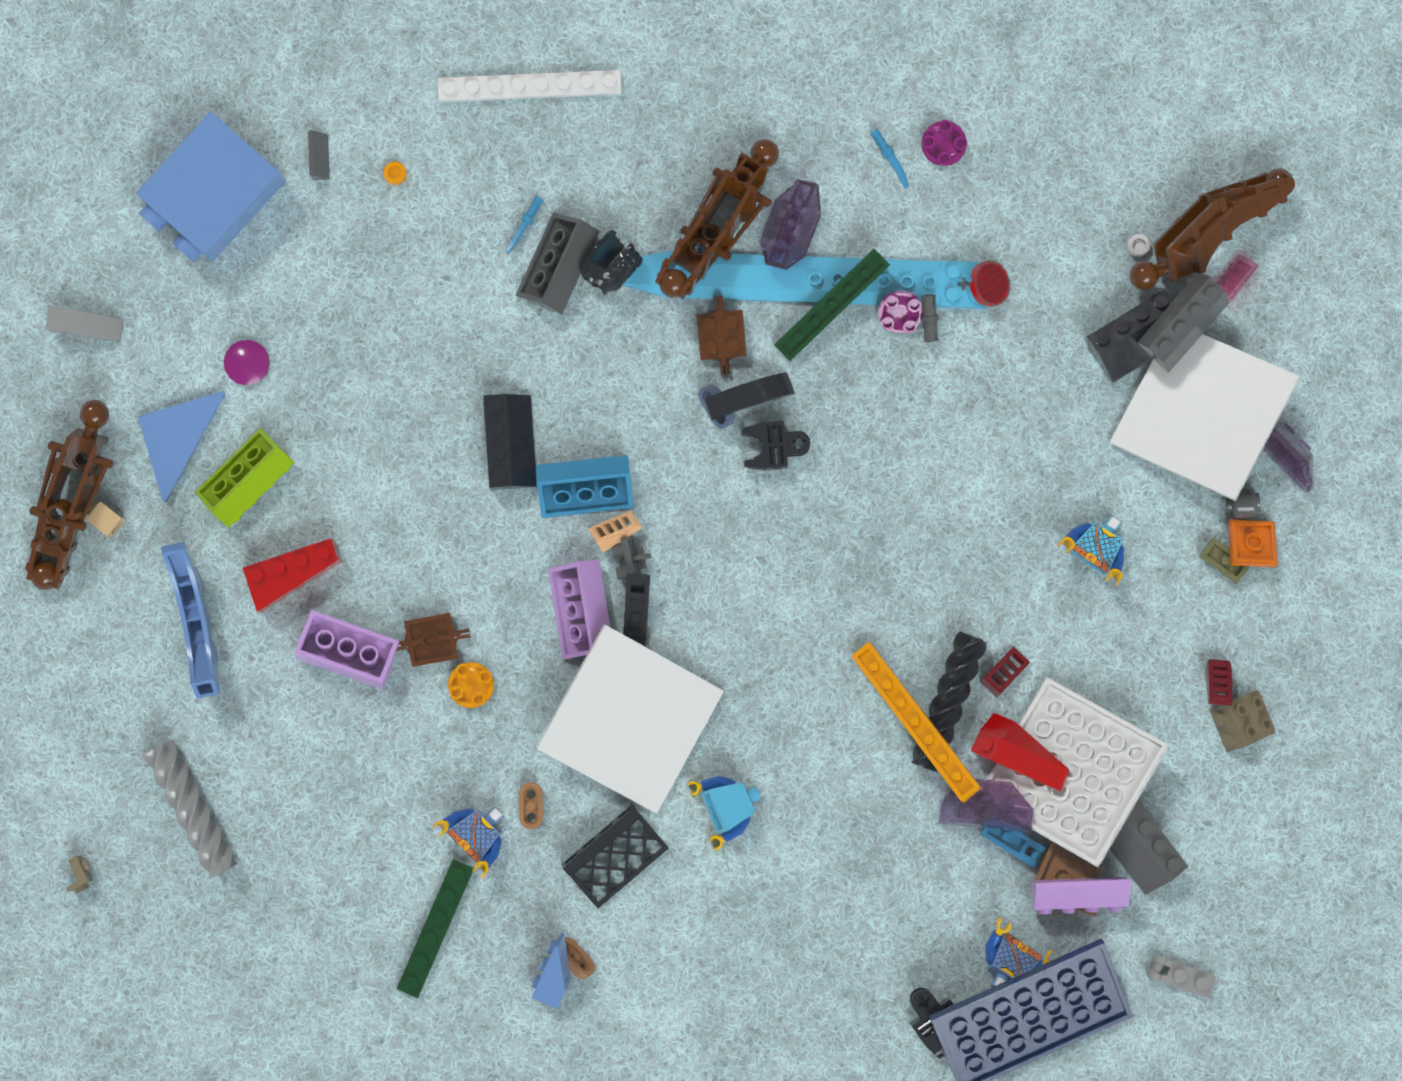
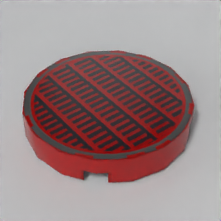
M984 261L977 264L971 272L972 282H970V289L975 300L979 304L988 307H995L1004 303L1010 291V279L1007 271L996 261Z

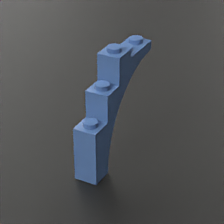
M185 542L162 546V556L169 572L181 616L188 654L190 684L197 699L220 694L218 654L211 638V621L204 603L202 578L198 568L194 567Z

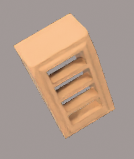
M628 511L594 525L588 530L604 553L642 527L632 511ZM629 520L632 525L627 526L625 522Z

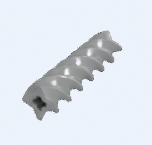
M174 741L163 743L144 754L143 756L147 764L154 768L156 782L165 789V798L168 804L176 810L178 823L187 830L188 842L198 851V860L201 866L209 871V879L237 865L238 863L232 860L231 847L221 839L220 826L217 822L210 819L208 804L199 798L198 785L188 777L186 763L177 757V747Z

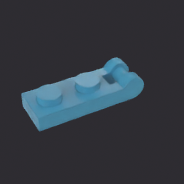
M992 814L980 833L986 839L1035 869L1039 864L1037 861L1041 854L1044 855L1047 851L1046 847ZM1028 846L1034 849L1030 856L1024 854Z

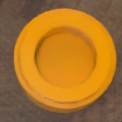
M393 161L385 166L383 175L389 184L399 185L405 181L407 171L402 163Z

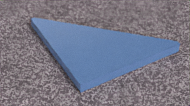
M224 391L138 417L163 502L169 500L170 494L181 478L188 461L193 456L201 441L200 439L217 412L218 406L222 399H224Z

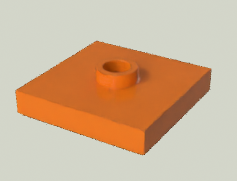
M1230 519L1228 521L1230 565L1275 568L1278 565L1275 522Z

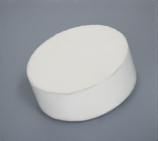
M1135 234L1127 242V251L1133 257H1143L1150 250V241L1143 234Z

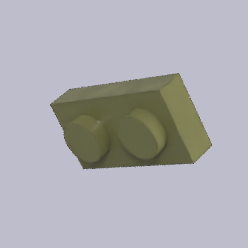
M1215 538L1209 541L1198 556L1235 584L1239 583L1250 567L1230 565L1229 548Z

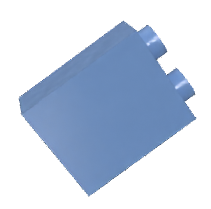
M210 111L136 192V195L146 203L138 214L159 232L167 223L170 224L181 234L172 244L191 261L194 262L203 254L213 262L280 189L286 180L275 167Z

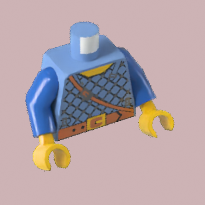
M495 806L486 815L479 809L474 811L468 808L454 811L443 820L434 823L432 828L435 826L441 827L442 832L437 836L440 837L447 833L476 862L472 872L474 873L477 868L483 870L480 878H484L491 865L499 856L502 843L499 836L501 832L495 825L504 815Z
M1002 917L996 920L997 930H993L985 945L986 962L988 963L987 971L995 976L991 987L1052 961L1048 958V955L1053 950H1048L1045 960H1041L1043 958L1041 954L1007 933L1011 929L1010 921H1008L1006 927L1002 928L1000 923L1003 919Z

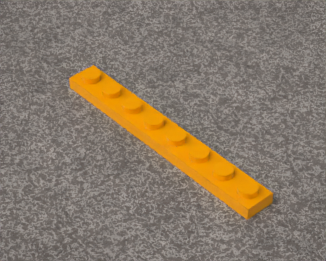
M868 642L855 652L851 657L960 801L966 802L981 790L982 787L873 644Z

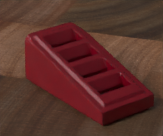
M1013 646L984 676L980 683L995 697H998L1027 667L1030 661ZM1010 656L1021 665L1019 668L1008 659ZM1004 663L1014 671L1013 674L1003 666ZM997 670L1007 678L1006 681L996 673ZM992 676L1001 685V687H999L990 677Z
M1209 659L1205 669L1208 704L1232 706L1231 662Z

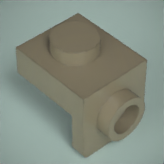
M81 855L68 860L78 882L66 887L68 892L75 890L77 894L89 888L87 883L93 881L89 872L92 868L86 858L83 859Z

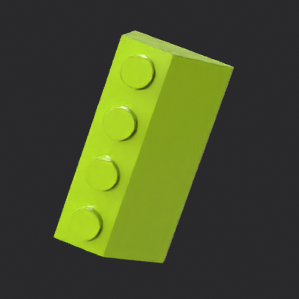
M259 428L194 493L211 513L229 528L283 474L288 472L295 462L263 429Z

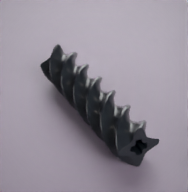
M961 631L955 636L953 642L954 651L946 660V673L938 681V695L934 697L929 705L930 717L928 718L948 744L954 738V725L962 716V703L970 695V681L978 673V659L984 655L987 648V642L983 641V639ZM916 743L913 748V761L911 763L938 773L935 766Z

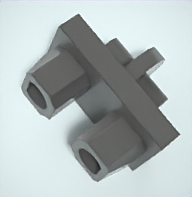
M629 538L622 539V543L611 547L614 559L625 557L626 565L616 567L617 579L627 580V573L641 574L640 570L647 568L645 560L652 558L651 553L644 554L643 546L635 548L634 539Z

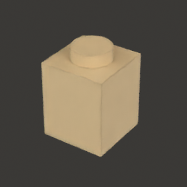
M101 501L98 504L94 503L87 512L88 517L86 518L89 523L110 538L115 535L126 521V519Z

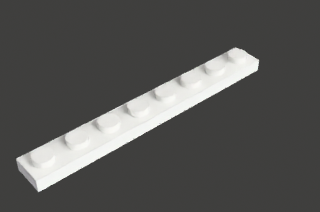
M620 70L438 78L439 102L622 94Z

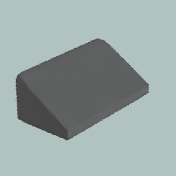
M309 130V175L313 180L330 179L328 135Z

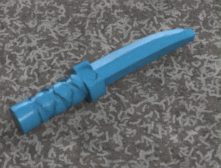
M878 129L873 131L871 136L882 151L881 155L884 159H888L905 189L908 188L906 174L894 154L895 151L892 147H889Z
M535 196L528 211L522 216V223L510 242L506 254H509L514 249L527 226H531L534 222L533 219L537 210H539L540 205L544 201L542 198Z

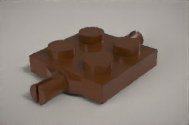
M714 296L715 310L709 313L697 314L700 360L714 359L720 361V375L725 374V372L730 374L729 360L735 357L747 356L743 310L724 309V296H719V299L718 296Z
M451 613L404 621L406 630L405 640L399 641L401 646H398L397 651L407 649L412 667L459 659L457 642L459 639L471 638L470 629L456 631L452 624Z

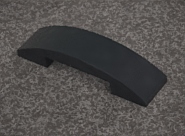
M784 372L724 390L705 398L704 403L711 421L758 404L794 395L795 392L788 373Z
M627 573L623 635L645 647L650 575Z

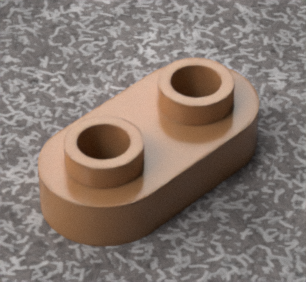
M534 782L524 784L519 791V819L522 826L527 829H535L543 822V791ZM532 789L535 791L536 795L534 798H528V790ZM529 813L536 815L534 822H530L527 819Z
M565 937L569 969L577 978L585 980L594 973L595 964L575 940Z

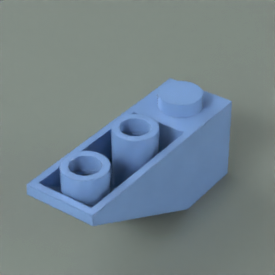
M563 933L560 934L557 941L552 940L547 951L551 955L549 958H544L539 968L543 973L542 975H536L531 986L535 988L532 995L533 999L555 1009H558L571 980L565 935Z

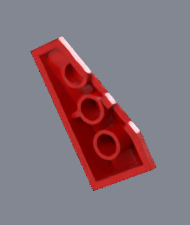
M993 713L980 729L971 749V752L978 757L1060 792L1070 772L1063 763L1018 723L997 713Z

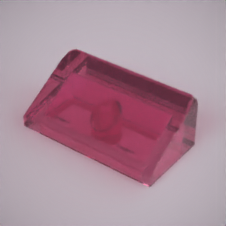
M1240 254L1237 255L1216 282L1226 292L1229 302L1235 298L1259 267V265Z

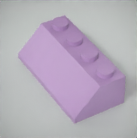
M599 559L578 561L548 569L563 660L587 656L603 625L605 624L610 627Z
M311 610L294 653L297 660L384 690L394 663L399 641Z
M1126 877L1030 880L1031 909L1037 910L1038 914H1052V909H1061V913H1075V908H1084L1085 912H1099L1101 907H1108V911H1122V907L1129 906L1131 879Z

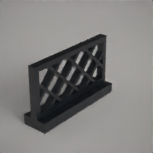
M631 804L565 860L561 866L599 909L668 850L669 847ZM638 820L644 825V836L630 835L631 826ZM647 830L651 833L652 836H647ZM617 838H627L626 851L613 850V841ZM630 839H643L642 852L629 851ZM646 840H656L662 846L655 853L645 852ZM610 845L609 850H604L607 846ZM599 853H609L608 866L595 865V857ZM612 854H624L625 866H611ZM629 855L642 856L641 865L638 868H628ZM592 860V865H586ZM582 868L591 869L590 881H580L575 874ZM594 869L608 870L607 882H593ZM611 870L624 871V878L620 883H610ZM627 871H632V873L627 876ZM584 885H590V889L588 890ZM593 885L606 886V895L599 901L592 895Z

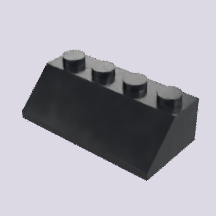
M1165 289L1086 337L1088 350L1113 383L1153 359L1137 342L1173 302V299Z
M483 395L489 488L491 490L537 487L531 395Z

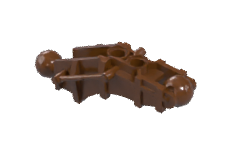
M760 139L755 142L751 148V158L741 153L737 165L732 172L727 169L723 171L718 167L713 170V176L715 177L689 226L684 225L680 230V233L685 235L683 239L680 238L676 242L674 252L669 259L666 258L662 262L661 269L657 274L655 283L660 286L661 292L670 298L679 297L682 300L686 295L690 296L694 287L700 280L704 279L707 271L718 257L726 261L731 259L732 253L729 252L744 231L747 230L764 206L768 208L771 205L772 200L762 195L761 191L769 171L767 167L774 165L779 158L778 146L772 140ZM729 193L739 199L740 203L730 220L725 224L723 231H721L717 225L709 224V222ZM741 222L744 223V224L742 225V228L739 230V232H738V233L736 234V236L733 238V235H734V233L736 232V230L738 229V227H739V225L741 224ZM676 265H679L680 267L691 273V275L688 277V280L687 276L681 270L674 269Z
M1277 168L1268 173L1265 172L1258 176L1238 181V183L1199 195V198L1153 243L1157 264L1154 265L1149 261H1139L1133 265L1129 275L1131 283L1137 289L1147 290L1156 285L1159 277L1176 282L1179 278L1193 273L1206 272L1207 265L1223 240L1229 241L1233 239V230L1252 218L1268 216L1267 212L1278 203L1288 202L1287 195L1295 188L1292 174L1286 169Z
M90 400L82 405L80 419L85 425L84 429L77 428L66 437L64 444L52 440L48 444V449L51 450L38 503L37 506H32L29 510L30 515L39 517L34 539L30 545V548H32L30 559L26 563L25 568L28 572L26 579L32 581L33 585L40 590L59 589L64 581V577L69 574L70 566L68 564L78 544L75 542L78 530H86L87 523L83 521L107 469H111L114 466V460L100 456L102 446L108 442L109 437L98 434V429L107 424L110 417L107 405L100 400ZM57 452H59L60 456L58 458H55ZM81 453L88 456V461L82 458ZM71 469L82 471L83 475L71 504L70 501L61 499V494ZM51 473H52L53 475H52L50 484H49L48 489H47V492H46L47 484H48V481H49L50 476H51ZM56 508L62 511L63 516L57 513ZM51 530L56 531L58 533V537L54 536ZM43 553L58 558L57 566L50 561L41 562Z

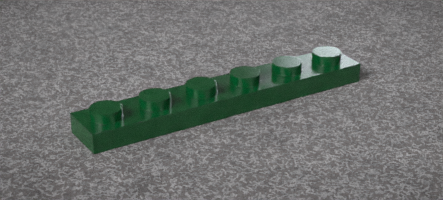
M873 248L795 323L774 346L791 361L883 273L890 264Z
M455 859L452 860L397 986V990L419 998L472 876L474 867Z

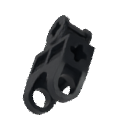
M784 421L763 422L741 429V436L758 438L763 444L762 452L758 456L753 457L754 459L743 461L744 468L757 470L788 469L787 457L803 456L810 448L809 436L802 431L785 432ZM773 427H775L776 443H774ZM796 438H800L801 442H805L801 449H797L796 445H792V443L796 442ZM775 448H777L778 464H776Z
M916 988L910 995V1004L919 1017L912 1021L910 1025L923 1044L936 1057L941 1059L945 1055L940 1049V1041L929 1016L954 1004L949 997L938 1003L928 989ZM921 995L924 998L928 996L925 1000L927 1004L924 1006L921 1003L917 1005L919 1003L918 997Z

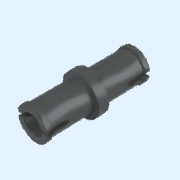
M936 294L921 295L923 311L921 321L924 325V342L939 341L937 327L939 315L936 312Z

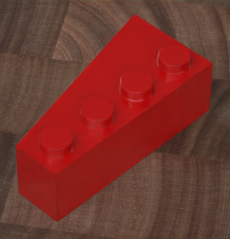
M330 538L243 567V571L256 611L262 613L342 561L335 540Z

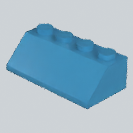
M628 455L536 465L537 488L542 518L634 508Z

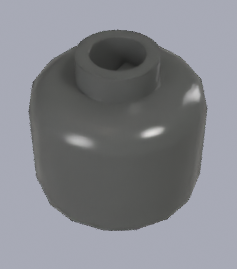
M1243 488L1236 501L1226 498L1227 512H1232L1233 517L1236 519L1255 517L1257 511H1261L1259 493H1255L1252 488Z

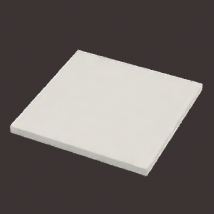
M1202 334L1169 373L1154 359L1152 360L1112 436L1110 444L1236 501L1300 377Z
M604 624L537 744L536 749L657 814L724 691Z
M1046 677L1019 725L1070 770L1061 792L995 764L977 798L1099 868L1166 753L1169 744Z

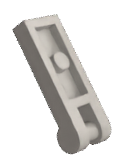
M1154 954L1152 959L1154 963L1152 969L1148 971L1147 977L1210 998L1217 976ZM1163 965L1168 966L1166 975L1160 974Z

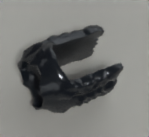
M614 230L606 232L604 237L598 241V244L588 251L587 256L579 267L582 278L588 281L592 287H599L603 291V295L619 290L643 262L640 253L630 243L615 262L607 268L625 247L623 243H620V238H617V233Z

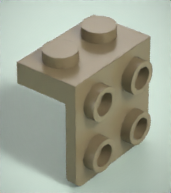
M1258 690L1233 700L1232 706L1217 705L1209 709L1226 752L1246 747L1275 733L1274 725Z

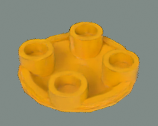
M474 662L462 663L452 671L448 680V690L451 698L457 704L465 708H476L482 706L490 699L494 690V680L491 672L485 666Z

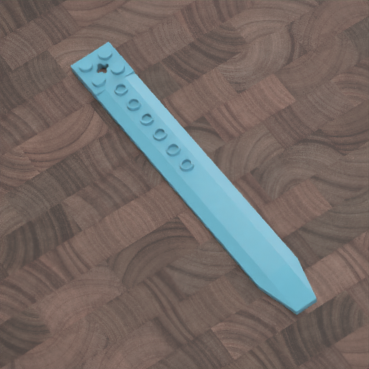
M674 251L641 256L643 258L642 264L636 268V271L623 285L667 297L661 292L660 286L655 283V280L661 269L662 262L666 258L669 259ZM732 254L731 259L726 261L718 257L707 271L704 279L700 280L694 287L690 296L686 295L685 298L714 299V296H718L719 299V296H724V300L817 303L863 258ZM885 259L890 266L850 303L880 305L881 301L888 294L895 291H908L916 295L921 303V295L936 294V307L986 309V305H981L975 300L970 287H967L966 291H962L961 287L957 286V283L961 282L962 279H966L967 283L972 282L971 272L981 262ZM676 265V267L674 268L681 270L687 276L688 280V277L691 275L690 272L683 269L679 265Z

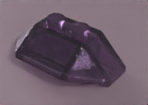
M797 179L793 186L775 200L760 239L762 253L765 258L764 261L767 266L787 270L806 256L821 217L819 185L817 183Z
M1277 422L1263 451L1307 493L1313 489V454L1310 452L1311 448L1303 440L1299 441L1293 435L1295 432L1289 425Z
M976 779L982 789L966 802H961L953 790L941 800L939 824L1032 833L1034 809L1011 782Z

